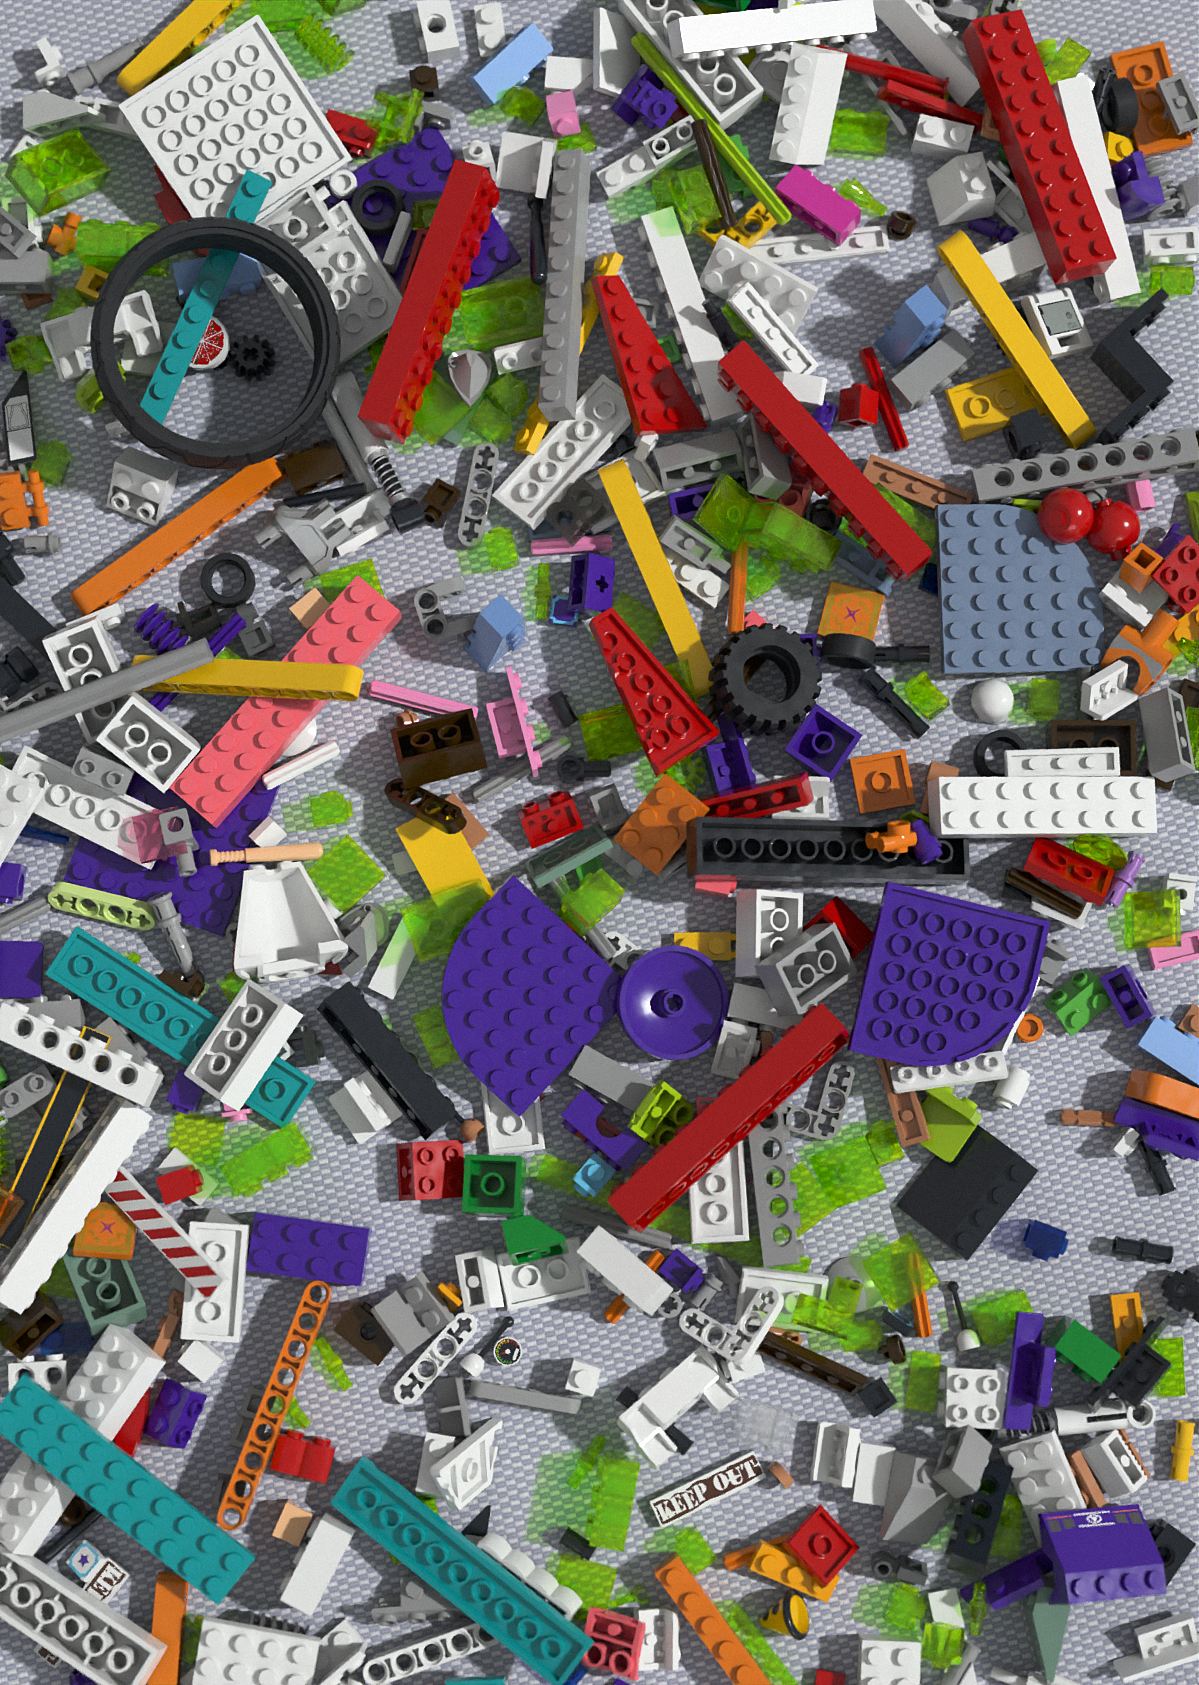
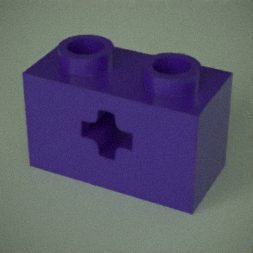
M592 553L572 556L567 611L596 617L612 607L615 559Z

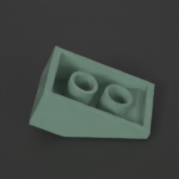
M74 1247L67 1249L62 1260L92 1340L101 1337L109 1324L126 1327L147 1318L146 1304L127 1260L74 1256Z
M1045 1580L1046 1586L1022 1597L1021 1600L1024 1601L1023 1607L1037 1669L1047 1681L1054 1682L1071 1605H1049L1048 1598L1056 1585L1055 1582Z

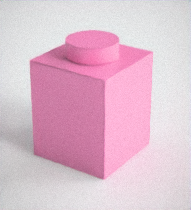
M573 90L546 96L548 118L554 138L580 133L579 114Z

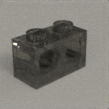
M584 478L579 483H573L568 488L567 495L560 502L552 504L547 510V515L544 517L548 525L571 547L611 509L607 500ZM586 496L592 497L588 505L580 506L582 498ZM564 517H572V520L568 525H560V521Z

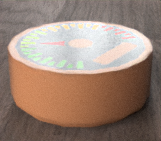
M777 1461L772 1462L767 1467L771 1475L785 1490L793 1484L794 1480Z

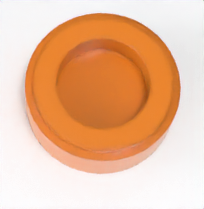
M1025 1014L1015 1032L1016 1037L1026 1043L1038 1040L1042 1036L1044 1029L1041 1019L1033 1014Z

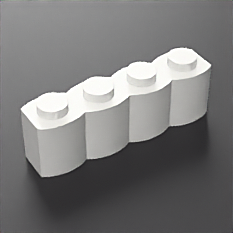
M489 1532L476 1545L567 1620L570 1621L581 1606L582 1600L573 1590L559 1585L554 1576L546 1570L535 1567L532 1560L524 1553L512 1550L509 1543L500 1535Z

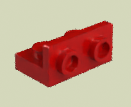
M328 109L325 118L349 155L362 159L363 156L371 159L381 130L380 124Z
M569 791L553 792L547 797L548 799L540 802H528L517 811L531 849L584 829Z

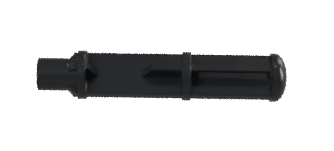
M708 298L702 302V306L707 312L706 318L729 353L740 343V340L722 313L721 308L716 307L713 300Z

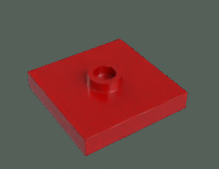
M821 1504L810 1512L782 1544L821 1589L827 1587L860 1548Z

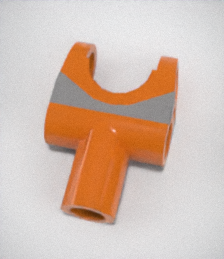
M1159 608L1142 632L1130 623L1126 624L1109 646L1100 668L1103 670L1118 660H1136L1140 666V675L1133 692L1138 694V696L1144 695L1163 676L1175 658L1174 654L1162 646L1180 622Z

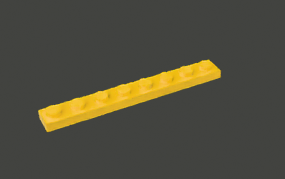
M617 252L601 253L594 263V271L590 280L584 285L579 356L600 312L591 280L596 276L617 274L624 258ZM540 384L538 386V395L534 403L527 410V419L523 428L518 431L515 438L516 443L513 450L521 455H535L550 422L538 409Z

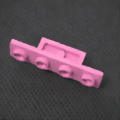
M511 665L506 666L512 698L486 704L499 759L527 752L533 778L538 777V767H542L539 750L533 751L531 742L536 741L532 724L526 725L524 716L529 715L525 698L519 699L517 690L522 689L519 673L513 674Z

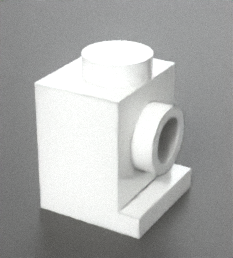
M473 140L467 146L462 147L465 162L488 167V172L493 181H497L494 159L488 141L482 143L480 140Z
M1174 873L1164 875L1160 909L1168 910V915L1185 916V912L1193 911L1195 885L1198 876ZM1177 890L1184 892L1183 900L1176 897Z

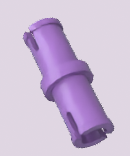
M1133 851L1128 852L1119 871L1114 872L1112 877L1114 880L1103 901L1109 906L1112 903L1113 908L1119 907L1128 888L1133 887L1135 883L1133 879L1141 865L1145 862L1141 855L1136 854L1134 856L1135 853Z

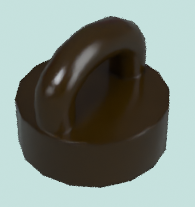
M893 211L887 222V233L890 237L897 240L908 239L917 222L908 213ZM893 228H894L895 230H897V231L904 232V233L895 232V231L893 230Z
M897 1334L888 1336L886 1338L887 1344L878 1348L877 1355L882 1359H891L894 1365L905 1363L907 1355L902 1338Z
M74 1496L59 1517L60 1523L69 1527L81 1523L86 1515L84 1502L79 1497Z

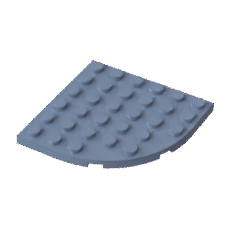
M938 504L935 506L941 674L1077 672L1076 668L1095 667L1094 672L1102 670L1100 665L1105 656L1102 599L1098 596L1100 590L1094 572L1088 560L1075 543L1059 544L1049 540L1039 528L1037 514L1022 508L997 504Z

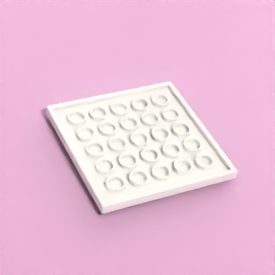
M258 14L118 105V108L192 218L225 217L247 169L272 181V185L254 222L255 224L309 185L314 186L352 161L346 148Z

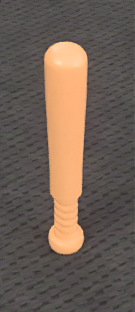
M318 842L245 848V850L217 852L216 849L209 850L210 866H217L218 863L237 861L254 863L318 860L323 856V847Z

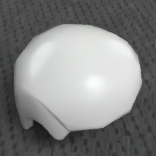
M991 678L981 681L974 687L971 705L979 720L990 724H997L1005 721L1012 714L1014 696L1010 687L1005 682Z

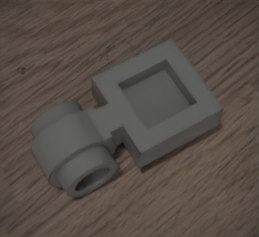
M244 602L235 606L236 609L231 611L232 614H239L246 621V628H243L238 634L248 656L252 658L275 647L265 622L261 620L254 623V619L258 618L259 615L253 603L247 604Z
M879 1551L872 1556L871 1569L877 1577L886 1578L894 1572L896 1573V1578L905 1584L925 1586L928 1577L927 1563L902 1555L895 1558L886 1551Z

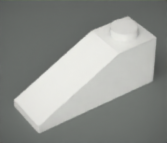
M37 90L34 94L23 97V129L40 137L106 121L105 114L89 106L54 95L47 90Z

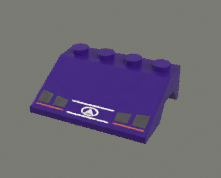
M1138 1504L1038 1513L1042 1550L1052 1560L1056 1587L1048 1598L1049 1605H1072L1167 1594L1163 1561Z

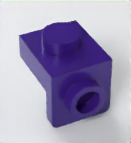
M677 1248L672 1251L658 1270L685 1294L689 1289L694 1292L704 1279L700 1276L703 1273V1269Z

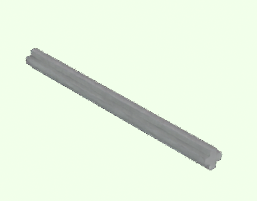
M203 638L0 716V743L211 663L214 657L206 638Z

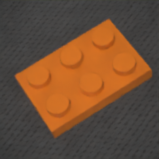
M665 773L613 840L654 874L658 875L687 839L686 822L695 817H704L710 809Z

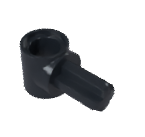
M1 531L0 569L10 584L16 586L21 584L26 577L14 560L16 550Z
M566 755L557 764V774L559 779L566 784L584 782V778H607L611 776V762L584 761V757ZM566 763H573L577 766L578 771L573 776H566L562 772V767Z

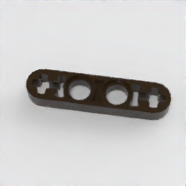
M396 778L385 786V795L393 806L446 834H456L466 826L467 820L460 807L422 787L405 789L402 778ZM422 798L419 802L411 804L414 800ZM440 807L436 812L428 814L432 809Z

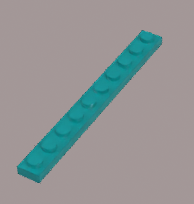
M247 169L225 217L254 223L272 185V181ZM210 249L140 403V406L161 425L165 420L240 253L223 249Z

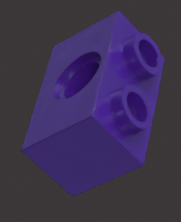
M1130 964L1123 965L1099 978L1127 1029L1157 1014Z

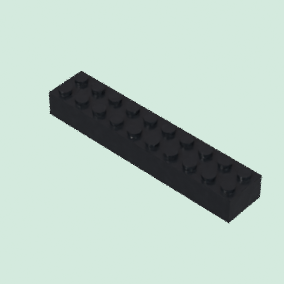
M695 817L686 822L687 879L845 883L892 882L896 884L958 885L970 881L969 838H937L942 845L940 849L943 855L931 862L922 864L920 859H916L913 846H908V852L893 853L891 851L880 853L877 848L869 849L865 842L866 835L868 833L887 832L888 822ZM925 823L930 829V823Z

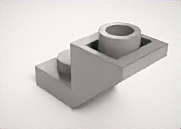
M371 911L363 918L359 915L356 916L346 927L349 932L343 941L352 951L347 955L346 959L349 962L342 971L349 978H352L367 965L377 951L375 916Z

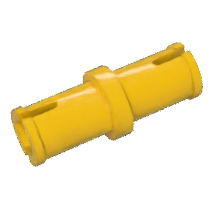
M1176 1420L1175 1441L1170 1449L1173 1456L1169 1478L1177 1481H1188L1190 1456L1194 1455L1192 1441L1196 1423L1187 1420Z

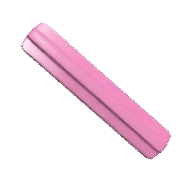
M611 535L532 540L530 547L533 556L610 551L613 548Z

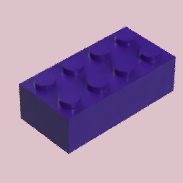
M260 1211L255 1212L246 1270L361 1287L364 1285L372 1228Z

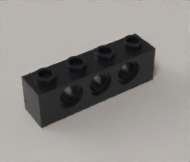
M989 1459L983 1471L979 1489L971 1495L962 1496L959 1506L964 1508L963 1515L957 1513L952 1531L957 1532L955 1540L949 1538L945 1551V1556L950 1557L947 1569L978 1580L982 1579L1010 1484L1013 1467ZM966 1539L973 1540L975 1543H970Z

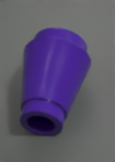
M923 819L910 824L911 831L917 835V843L913 845L916 859H920L922 864H926L943 855L940 849L942 845L924 823Z

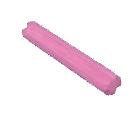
M373 680L370 685L369 695L440 715L472 708L475 721L478 716V708L472 705L378 680Z

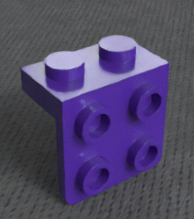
M0 941V998H34L41 996L44 946L41 942Z

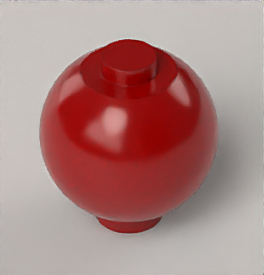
M1059 488L1050 492L1041 501L1037 512V521L1041 532L1049 540L1059 544H1071L1084 538L1090 531L1094 520V510L1090 500L1082 492L1073 488Z
M1111 497L1101 499L1095 502L1093 524L1085 538L1094 550L1101 554L1110 555L1112 562L1125 559L1132 552L1131 546L1138 540L1140 534L1138 514L1129 504L1123 501H1112Z

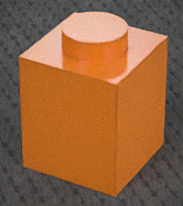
M1141 542L1123 560L1119 578L1141 594L1154 581L1151 574L1163 561V557Z

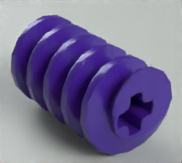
M155 603L140 615L134 625V630L137 633L142 632L141 638L144 641H149V647L157 649L156 655L159 656L185 646L189 637L178 638L177 636L181 632V628L178 627L171 630L170 627L174 623L173 619L164 622L163 619L167 613L162 611L157 614L156 610L159 604Z

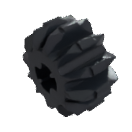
M255 334L252 341H249L247 335H244V343L241 344L234 341L233 345L236 350L229 351V357L233 359L229 362L230 368L236 369L235 375L238 378L245 375L246 382H250L253 376L256 377L258 382H261L262 377L260 374L264 373L270 376L271 371L268 367L276 365L275 360L271 358L275 355V351L273 348H268L270 344L267 339L260 342L259 336ZM249 356H251V357H253V358H254V357H257V360H256V361H253V360L250 359V360L248 361L247 358H248Z

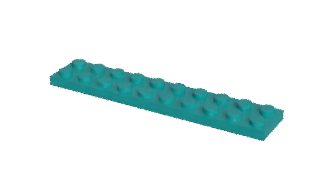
M79 926L75 927L45 973L187 1067H189L221 1019L195 1001L160 981L158 977ZM276 1055L244 1104L285 1130L313 1088L316 1080Z
M26 1373L22 1375L0 1403V1434L215 1604H220L256 1558L255 1554Z
M363 1456L358 1461L331 1500L330 1504L552 1685H563L595 1642L367 1457Z

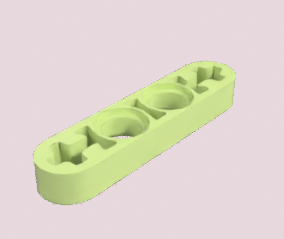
M67 882L55 883L48 895L49 903L56 909L139 930L152 929L157 920L155 911L148 902ZM83 899L92 900L96 906L87 905ZM110 906L120 907L124 913L114 912Z

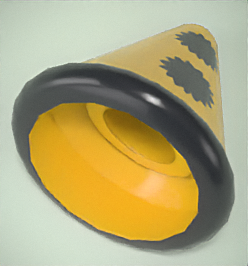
M795 1590L786 1592L784 1597L760 1618V1625L791 1636L798 1641L805 1639L809 1631V1613L801 1594Z

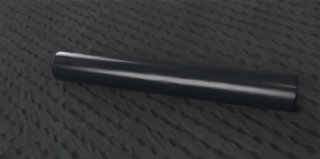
M363 482L285 498L284 505L290 508L292 506L296 508L316 504L324 498L331 501L367 493V488Z
M95 1508L91 1509L81 1523L72 1526L41 1553L37 1559L48 1564L103 1514Z

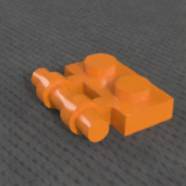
M38 470L27 472L28 481H22L20 471L0 473V524L2 531L30 527V516L37 517L38 526L49 525L48 514L50 511L48 504L44 500L43 490H45L43 480L40 479ZM24 492L32 493L34 504L27 505Z

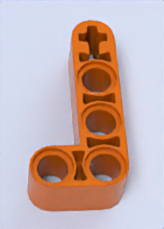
M1132 1069L1124 1096L1199 1120V1088L1157 1073Z

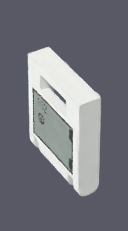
M1069 288L1038 293L1022 298L1021 305L1032 332L1049 359L1085 352L1094 346ZM1072 336L1066 341L1068 346L1060 347L1057 339Z

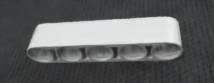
M470 1620L372 1655L366 1661L363 1677L369 1685H384L491 1647L498 1640L493 1636L487 1638L481 1635V1626L475 1621ZM456 1634H463L467 1637L468 1644L464 1647H457L452 1642V1638ZM428 1644H436L440 1649V1654L436 1657H430L426 1654L425 1647ZM405 1653L411 1656L413 1663L408 1667L401 1666L397 1661V1657L400 1654ZM372 1664H380L385 1669V1673L382 1676L376 1677L371 1674L369 1667Z

